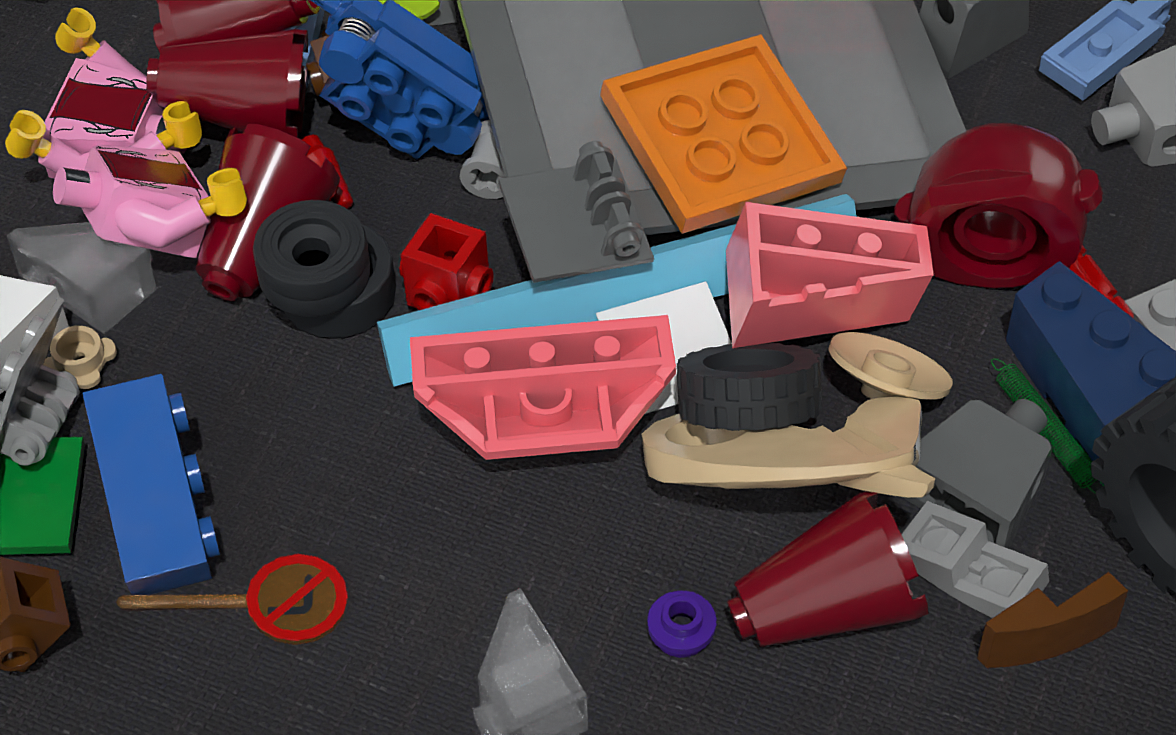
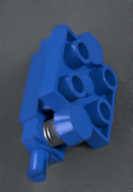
M310 0L330 14L325 30L329 37L324 41L319 57V65L329 78L320 97L336 106L348 118L359 121L385 138L395 149L406 152L415 159L422 156L432 146L446 153L462 155L474 144L481 132V122L489 120L471 53L393 0H387L384 4L378 0Z

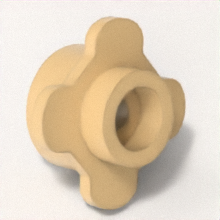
M71 326L61 330L54 336L50 344L51 357L45 359L44 366L56 371L71 373L76 378L80 389H89L101 381L100 371L107 361L115 358L117 350L115 343L111 339H100L97 332L92 328Z

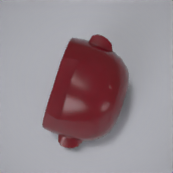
M988 123L973 127L953 137L930 156L922 166L915 191L906 193L898 200L894 214L900 223L927 226L933 274L936 277L956 284L990 288L1016 287L1029 284L1058 261L1069 267L1077 260L1086 234L1088 213L1095 210L1101 203L1103 191L1098 174L1094 170L1082 169L1073 151L1054 135L1031 126L1011 123Z

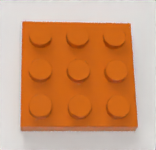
M762 34L603 80L600 97L682 234L739 216L745 202L773 205L842 183L847 170L845 163Z

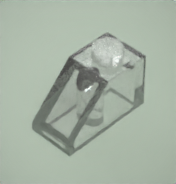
M90 222L17 228L7 235L19 275L27 281L56 286L59 297L65 299L63 306L103 334L157 289L150 264L152 261L150 250L104 240L96 235Z
M521 588L509 593L478 674L480 706L474 708L473 713L481 734L579 735L587 731V694Z

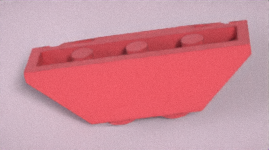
M668 315L410 337L414 397L485 460L618 448L676 374Z

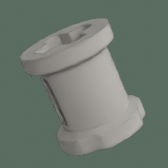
M490 120L481 122V132L473 144L472 156L463 163L459 177L462 185L472 194L485 199H498L503 197L498 184V178H504L505 174ZM478 169L480 170L479 177L476 176Z

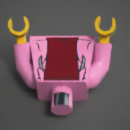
M82 8L71 9L66 18L67 24H60L56 31L55 39L57 46L61 50L73 54L83 51L87 58L85 60L75 59L45 122L32 111L20 110L13 117L9 125L11 131L5 140L8 153L15 158H28L33 153L38 155V162L46 167L48 177L54 179L61 167L84 170L90 149L96 145L129 147L151 131L157 135L166 130L162 116L165 108L158 106L157 94L147 93V76L130 64L105 40L98 43L92 37L96 29V22L93 16ZM172 146L168 150L178 151L180 154H183L187 148L180 149Z
M185 101L172 103L163 110L162 116L166 130L155 135L151 131L129 147L96 145L90 149L84 170L61 167L57 171L53 184L54 202L58 205L82 208L97 236L108 241L185 257H197L206 226L211 223L209 217L212 214L216 213L220 216L237 215L243 211L247 201L243 182L237 169L226 168L211 174L207 178L210 196H208L180 152L168 150L172 146L180 149L190 148L200 142L202 128L197 112L191 113L189 104Z

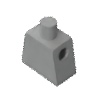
M1176 45L1124 67L1116 75L1109 107L1094 111L1091 118L1093 133L1100 144L1106 145L1127 139L1143 164L1151 167L1176 164Z

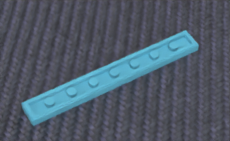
M847 194L795 208L857 217L855 201ZM736 224L650 247L654 256V261L650 263L536 283L528 280L378 321L377 326L389 378L394 387L413 382L410 337L598 321L596 316L598 312L705 281L713 298L728 294L726 248Z

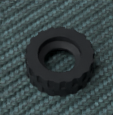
M780 343L758 344L739 348H732V344L690 352L685 357H680L678 363H676L680 418L688 420V423L695 426L701 425L709 429H727L730 431L782 428L806 422L809 418L818 416L819 411H822L821 357L811 349H803L801 346L782 345Z

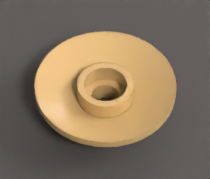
M859 332L836 334L830 342L829 352L832 358L847 373L863 383L861 392L870 399L893 396L910 397L916 400L940 399L949 394L953 385L951 376L941 365L923 353L899 342Z

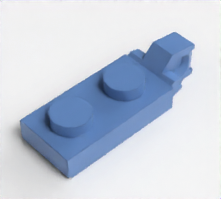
M1112 0L1044 52L1043 56H1041L1039 71L1083 101L1118 74L1122 68L1128 66L1158 42V39L1165 33V24L1170 20L1169 12L1171 3L1174 0H1137L1133 4L1127 0Z

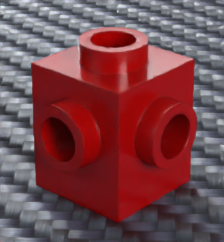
M430 213L400 254L399 272L401 277L404 278L407 305L422 310L490 291L494 273L489 268L486 231Z

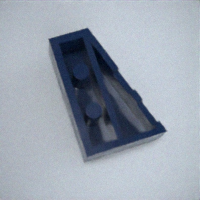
M1060 261L1015 294L1006 342L1043 398H1051L1066 421V429L1077 443H1081L1091 460L1095 461L1099 456L1092 451L1095 439L1102 435L1100 430L1113 419L1176 377V351Z

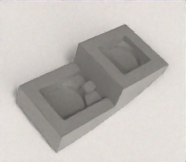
M927 501L902 533L917 573L955 599L991 618L1036 588L1043 591L1049 583L1047 563L988 541L986 523Z

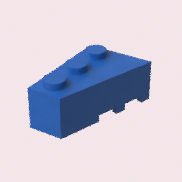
M162 374L82 392L124 579L132 598L135 599L212 579L207 558L219 556L220 552L211 516L200 519L197 516L193 495L205 493L196 454L184 456L179 434L190 431L181 392L168 395Z

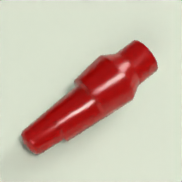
M312 134L304 137L302 141L311 146L306 156L320 167L326 158L334 165L340 177L338 189L332 200L335 204L341 205L346 209L350 208L353 205V199L333 150L324 146L317 135Z

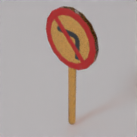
M294 554L279 557L262 566L250 581L247 594L122 595L118 597L117 605L122 609L248 608L249 618L259 632L276 642L297 645L317 641L332 632L345 615L348 594L345 580L333 565L316 556Z

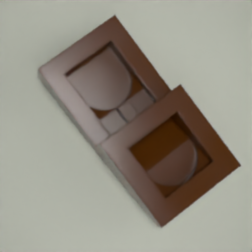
M1107 572L1057 607L1039 588H1036L985 623L977 659L986 668L1011 667L1046 660L1075 650L1117 627L1128 590L1110 572Z

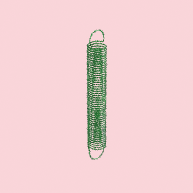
M992 359L991 363L997 371L1005 367L1007 368L1002 372L1009 369L1003 374L1005 375L1010 371L1004 378L1011 374L1004 381L1002 379L999 382L1002 376L999 380L996 379L1000 387L1011 398L1013 403L1018 400L1019 396L1025 393L1021 398L1028 394L1024 399L1031 396L1027 400L1032 399L1031 401H1034L1044 410V413L1047 415V423L1049 424L1039 435H1046L1044 438L1048 437L1047 439L1051 442V445L1053 444V447H1055L1052 449L1053 454L1059 459L1080 488L1088 487L1096 494L1089 486L1097 479L1089 485L1087 483L1094 478L1086 482L1092 476V471L1090 470L1092 460L1038 392H1036L1015 364L1006 365L999 359ZM998 360L1005 366L997 369L992 361Z

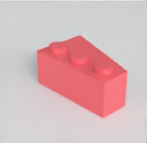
M745 202L726 248L732 348L909 321L934 275L927 226Z

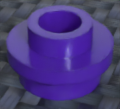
M690 591L666 593L659 597L649 610V635L653 642L670 656L678 658L694 656L704 649L715 635V611L712 605L697 593ZM683 616L691 618L693 621L681 625L673 622L671 619Z

